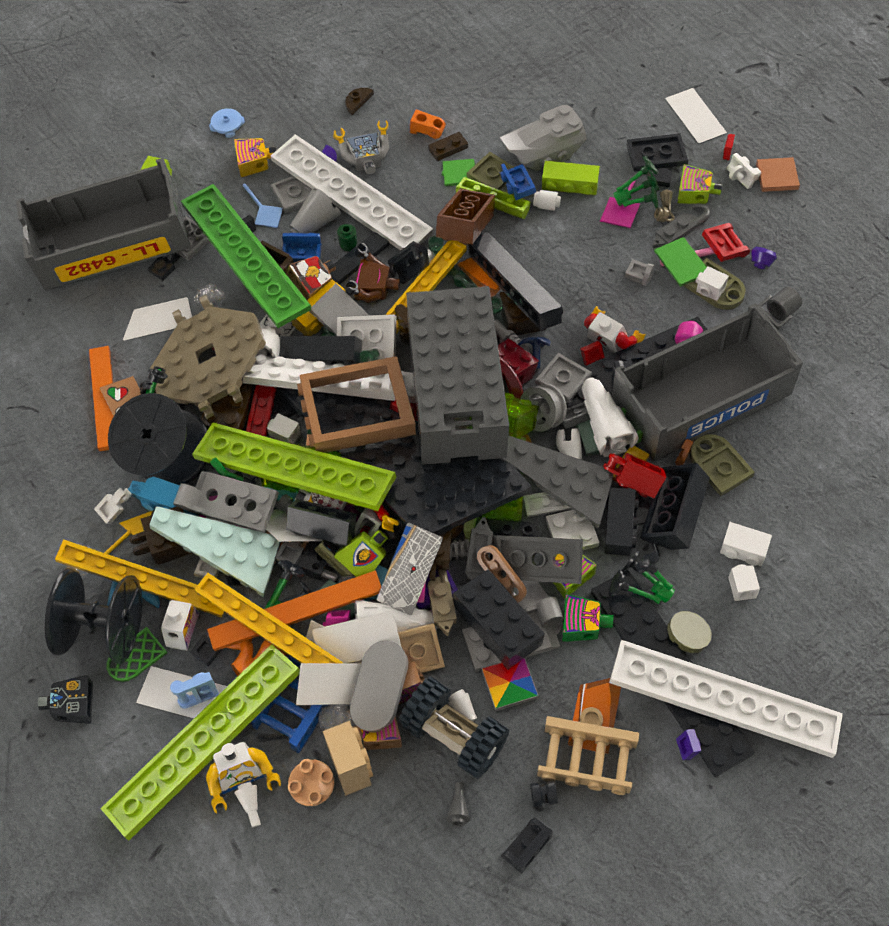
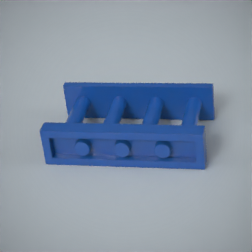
M291 656L288 657L297 667L301 666L300 662ZM294 679L288 686L298 690L299 681ZM279 694L251 721L254 729L258 730L261 723H264L289 737L291 749L300 753L330 704L312 705L310 709L307 708L305 710L281 697ZM274 703L301 718L302 722L298 728L292 729L267 715Z

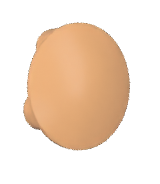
M304 759L291 772L288 790L293 799L301 805H319L329 798L334 789L333 772L322 761Z

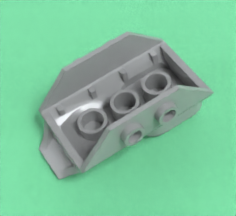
M561 105L542 113L539 120L511 131L500 137L507 150L517 156L521 164L540 171L544 169L545 161L564 162L571 158L587 140L583 123L573 108L568 105Z

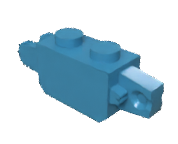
M150 477L145 483L132 481L128 490L133 497L140 500L145 509L153 511L156 506L166 509L176 507L173 505L180 485L156 477ZM184 510V513H186V514H190V515H194V516H197V515H198V514H196V513H192V512H189V511H187V510Z

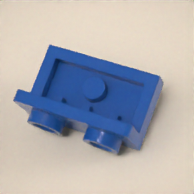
M501 164V179L503 183H507V191L509 195L513 194L515 200L536 193V188L523 164L507 170L505 164Z
M282 234V251L289 254L293 258L294 263L314 256L321 259L322 244L320 234Z

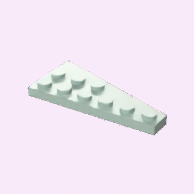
M156 506L150 522V529L171 542L174 541L183 546V549L189 553L196 554L204 562L227 576L234 577L240 581V584L252 588L264 598L275 563V556L281 543L274 536Z

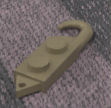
M438 570L439 577H436L435 581H429L427 589L434 625L438 626L448 636L453 624H456L457 618L447 570Z

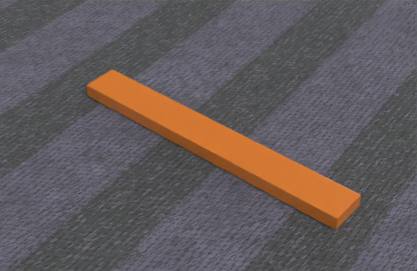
M375 570L264 610L289 626L355 603L356 600L379 594L381 584ZM236 619L207 629L214 651L260 636Z

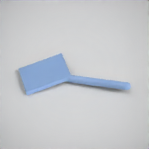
M244 183L243 187L259 206L255 225L278 228L283 208L262 205Z

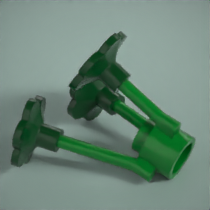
M646 155L643 157L645 165L640 169L641 171L622 186L616 188L617 191L613 193L619 206L624 205L626 207L640 202H652L655 209L659 207L656 193L659 191L658 182L652 173L654 172L657 175L659 172ZM646 174L647 180L642 182V185L628 191L627 186L641 175ZM651 187L649 195L629 200L632 199L631 194L643 188Z

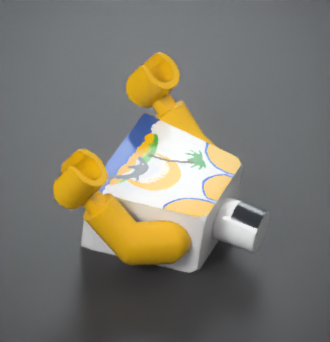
M245 742L236 745L232 743L223 745L221 751L213 755L214 763L210 765L206 774L209 792L213 796L211 806L215 813H217L216 805L219 803L223 804L225 811L227 810V804L224 798L220 796L221 792L222 794L237 789L241 784L263 778L264 774L267 776L266 782L269 790H273L270 783L273 780L277 781L279 786H281L280 776L272 772L273 767L266 754L262 750L253 747L249 748Z

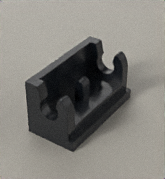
M412 241L388 260L391 276L394 278L397 273L400 283L405 284L429 266L427 248Z
M534 817L507 850L504 851L501 857L522 874L552 838L553 831Z

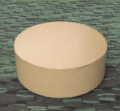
M589 707L582 711L580 722L602 726L603 715L597 708Z

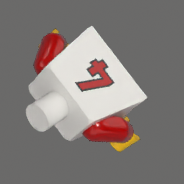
M598 306L584 320V326L588 329L587 337L594 342L599 341L603 347L613 353L643 341L646 335L635 330L633 336L628 337L624 326L606 316V312L599 310Z

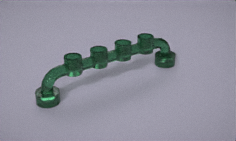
M432 236L428 240V247L436 256L444 246V241L442 238ZM454 266L447 274H451L454 277V285L457 287H477L476 284L469 283L465 278V273L458 271ZM497 296L491 297L494 315L502 311L503 302Z

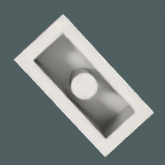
M730 522L720 553L731 559L737 558L746 561V563L753 566H762L772 535Z

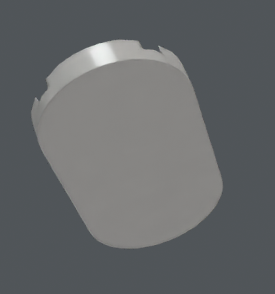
M377 642L366 651L363 657L350 705V714L353 722L367 732H379L386 726H389L397 712L408 670V658L405 651L395 642Z

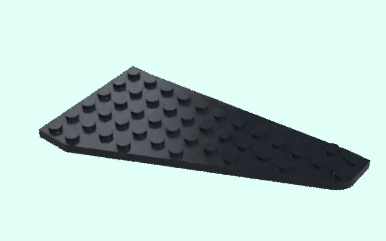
M281 388V393L300 416L308 417L307 412L303 413L301 400H304L303 395L299 396L298 389ZM312 391L321 434L400 419L398 412L365 397ZM415 421L416 435L336 450L343 458L395 472L396 479L384 502L398 515L405 526L407 523H411L436 535L443 534L531 493V485L512 464L499 458L478 460V456L451 458L449 463L422 465L418 421Z

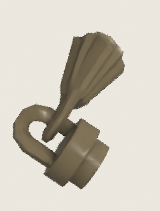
M668 189L660 192L663 207H658L654 212V218L662 223L665 221L671 222L675 219L671 212L673 192Z

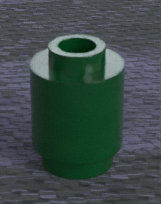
M351 224L341 225L337 230L339 246L344 251L350 252L358 243L356 229Z

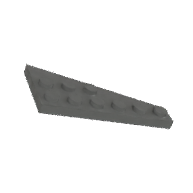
M508 436L507 458L499 459L512 464L525 479L528 478L536 483V486L561 504H566L575 510V514L581 518L585 517L592 522L591 525L598 529L614 474L602 466Z

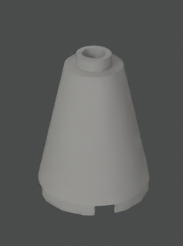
M313 188L290 224V233H314L338 218L341 212L338 207L333 208L331 204L333 201L323 191Z

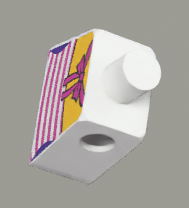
M174 600L169 602L161 626L166 647L188 650L199 616V611L192 604Z

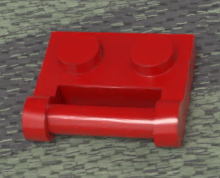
M730 223L705 229L702 233L703 238L721 262L736 257L744 258L750 253V249L743 245Z

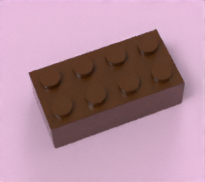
M460 188L437 215L436 237L442 238L445 241H460V243L466 245L473 244L494 216L496 195Z

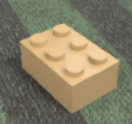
M350 721L323 731L345 796L371 786L370 777H373L370 759L366 749L363 747L358 728H352Z

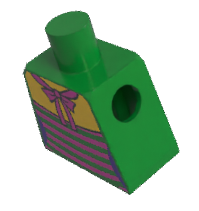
M566 594L562 642L598 639L600 627H613V615L600 614L601 603L599 601Z

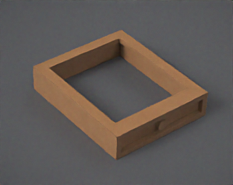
M397 356L299 375L298 393L299 396L303 395L304 400H301L303 413L307 412L308 417H304L306 429H311L312 433L308 435L310 447L315 446L316 451L326 453L416 435L415 420ZM389 374L400 419L321 434L311 388Z

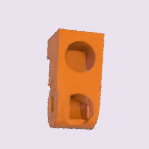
M416 109L410 120V133L417 134L419 132L438 139L441 137L446 123L437 116Z

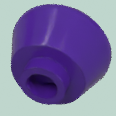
M757 246L751 250V261L754 262V267L765 270V267H770L777 259L776 253L771 250Z

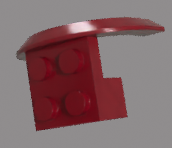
M507 339L498 344L502 377L509 391L507 413L509 416L519 417V403L523 394L522 385L533 378L539 360L516 342Z

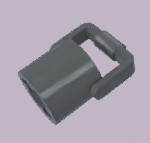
M785 287L775 296L769 295L758 306L778 330L792 318L791 314L802 306V298L795 289ZM766 303L771 315L762 308ZM773 317H775L776 319H778V320H780V321H782V322H781L780 324H778V323L774 320Z

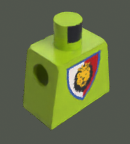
M378 530L372 537L363 531L353 538L347 546L344 545L339 548L334 557L356 577L375 571L385 556L386 551L381 545L388 538L381 530Z

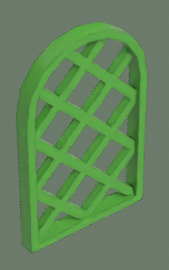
M147 627L136 636L139 638L144 634L143 639H136V642H143L142 649L133 648L129 659L125 661L128 662L127 669H119L120 664H117L116 668H110L112 660L110 657L108 658L107 671L114 680L120 682L130 681L167 654V651ZM149 633L153 639H147V634ZM146 642L153 643L152 650L145 649ZM156 643L159 645V647H160L162 650H155V649H156ZM133 652H141L140 659H132ZM144 653H151L150 660H143ZM155 653H161V654H159L157 657L154 658V654H155ZM131 662L139 663L138 670L130 669ZM142 663H148L141 668ZM118 672H126L125 678H117Z

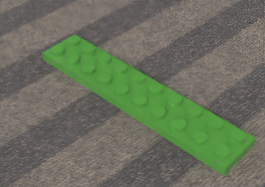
M214 184L181 200L184 209L277 328L312 310L309 302Z

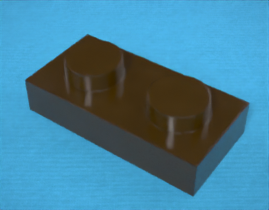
M460 131L428 145V150L436 161H440L468 148V142Z

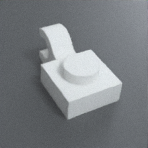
M119 488L114 495L107 494L94 510L106 524H111L124 510L121 504L127 501L132 494L127 488L124 491Z

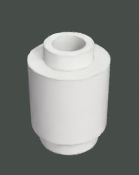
M536 191L533 206L538 207V209L555 211L556 207H560L561 196H558V192Z

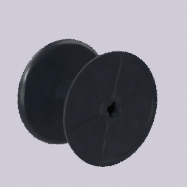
M146 393L131 398L115 413L108 431V447L112 458L118 466L129 473L142 475L146 480L150 477H156L177 485L187 484L200 474L207 463L195 459L192 453L208 430L198 416L180 409L167 396L157 393Z
M71 567L64 569L52 586L46 606L44 629L49 651L55 656L65 654L74 644L81 625L89 626L91 630L100 627L105 628L106 649L110 659L116 664L125 662L135 646L142 617V590L137 577L134 575L124 577L117 585L109 606L99 605L98 601L92 604L85 603V589L80 573Z

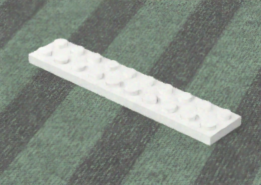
M296 134L271 155V161L311 189L316 188V190L320 189L333 201L334 205L373 232L387 239L390 244L400 251L412 241L421 245L433 234L432 227Z
M257 354L255 356L257 360L250 372H246L243 376V383L298 389L297 384L300 383L299 375L343 367L345 365L341 363L325 365L322 361L288 359L280 356L273 358ZM401 371L409 402L416 403L413 373ZM388 373L311 388L312 391L395 401Z
M621 640L609 683L831 758L836 755L843 713Z

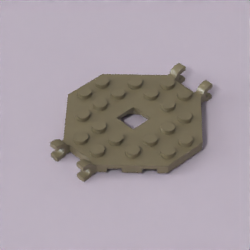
M204 295L199 298L204 308L199 314L186 319L185 316H182L179 309L172 312L177 326L150 369L158 366L165 369V373L168 375L163 384L157 383L155 388L157 394L167 396L177 403L195 404L199 407L200 411H204L205 417L208 419L214 415L211 407L213 402L227 395L232 396L235 403L243 400L239 390L243 383L242 378L246 372H250L257 360L255 358L259 349L263 350L266 341L258 318L254 313L214 307L213 303L209 301L208 296ZM209 348H214L216 356L200 364L198 358L202 352Z

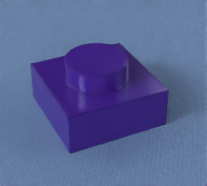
M694 729L685 730L676 738L683 761L691 760L701 752L700 741Z

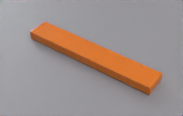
M109 346L89 349L99 452L109 450L108 431L114 417L100 390V387L113 383Z

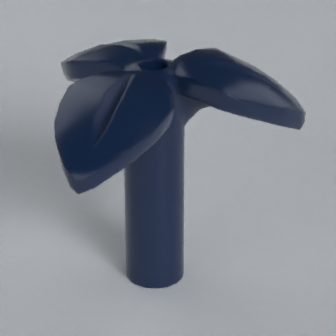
M528 337L518 343L519 346L526 343L532 345V356L539 360L536 369H541L540 347L550 346V340L545 337Z

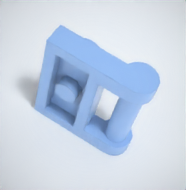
M210 672L198 673L192 679L185 682L176 680L170 685L171 692L177 696L178 704L183 709L219 695ZM192 691V695L189 696L188 694H186L187 692Z

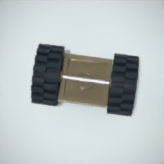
M428 677L417 687V690L412 693V697L406 702L407 705L402 710L398 724L417 738H421L425 733H429L431 737L439 740L451 751L460 755L457 766L476 779L481 778L503 749L510 730L490 716L484 719L481 725H477L447 704L448 698L451 696L449 688L433 677Z

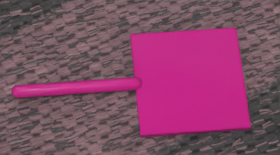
M635 181L630 184L628 191L632 190ZM610 197L600 222L631 229L640 204L635 203L626 207L624 205L619 206L616 199Z

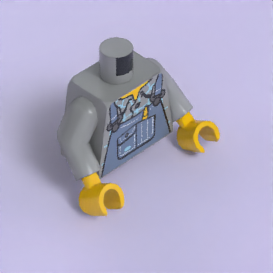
M387 120L385 128H381L380 121H378L377 126L379 131H381V135H379V132L345 138L344 142V129H340L342 136H337L336 131H334L333 137L339 141L338 147L342 159L350 165H354L357 171L365 170L366 174L375 173L376 167L381 166V160L386 157L389 150L388 134H386L389 127Z

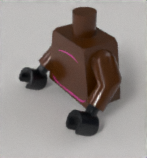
M360 243L354 254L358 258L362 256L364 258L360 260L356 280L348 281L346 284L348 288L345 292L349 296L354 294L355 300H362L366 303L384 300L387 297L388 289L399 290L400 279L391 278L390 267L383 264L370 252L367 253L368 248L366 244Z

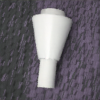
M251 782L239 785L238 790L234 793L245 812L248 813L252 828L261 825L257 813V785H252Z

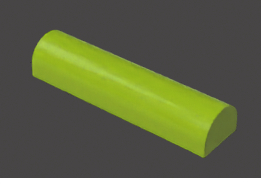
M466 177L456 186V193L461 188L496 195L494 209L515 217L525 219L529 212L530 201L522 198L515 200L512 194L509 195V193Z

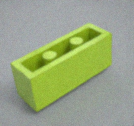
M545 161L542 175V190L596 195L600 166Z

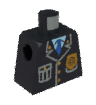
M88 675L55 682L51 685L50 696L38 698L39 710H50V715L55 721L91 724L93 682Z

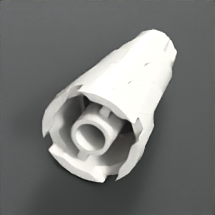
M594 378L586 379L582 385L585 399L584 404L591 420L590 424L595 435L593 437L600 455L603 454L604 457H608L610 453L619 455L626 452L625 446L630 444L632 448L639 439L636 430L631 422L626 419L621 408L616 405L612 396L605 390L601 382Z
M363 600L355 601V619L393 611L398 632L434 623L431 610L415 608L410 616L383 603Z

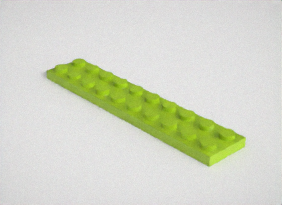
M217 423L211 424L192 453L194 458L200 461L210 463L216 457L225 468L376 511L379 510L396 479L395 472Z
M271 644L100 809L129 841L213 759L215 753L221 751L223 745L230 743L300 674V669Z

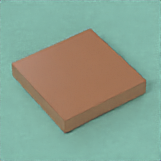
M793 157L757 159L756 167L761 171L759 181L762 192L799 190L800 184Z

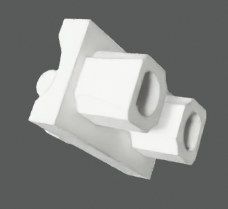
M735 153L732 155V160L726 168L730 172L729 178L731 180H739L749 189L759 179L761 171L758 168H752L746 157H741Z

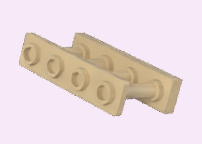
M547 716L545 732L551 735L546 766H538L537 776L542 777L541 779L544 781H565V784L569 786L586 785L589 789L601 791L603 788L612 790L611 792L617 795L630 793L632 782L625 781L629 750L632 748L636 749L639 739L638 732ZM563 735L572 737L574 740L569 771L555 768L559 741ZM586 740L595 741L597 744L592 775L578 772L583 741ZM609 744L618 745L620 748L616 779L602 777L605 750Z

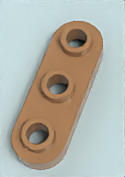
M492 545L482 547L477 553V560L484 571L489 569L517 602L524 600L527 594L526 587L500 551ZM489 552L493 555L492 560L488 557ZM501 570L505 571V577L501 575ZM514 588L519 590L518 595L514 593Z

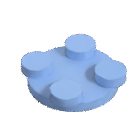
M221 109L213 114L209 127L213 132L225 134L227 138H232L235 135V131L245 121L238 111L234 109Z

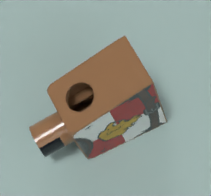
M314 256L290 264L286 274L305 299L308 300L331 281L330 273L335 271L336 268L331 260L322 263L319 257Z

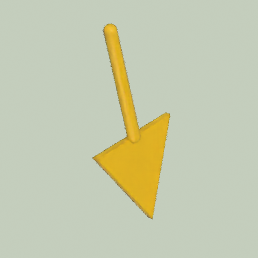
M153 511L120 522L119 524L127 532L104 553H111L130 534L135 535L143 532L144 529L140 519L152 515Z

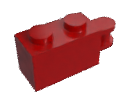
M613 453L609 454V460L607 463H604L603 468L615 474L616 482L621 487L634 489L643 497L655 498L666 479L664 469L629 453H626L624 458Z

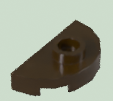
M358 88L351 91L345 101L347 111L353 115L374 95V90Z

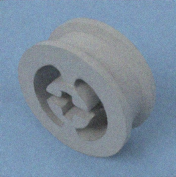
M541 384L527 389L521 396L519 403L520 414L525 424L532 430L546 431L559 426L564 421L567 413L566 400L557 387L551 384Z

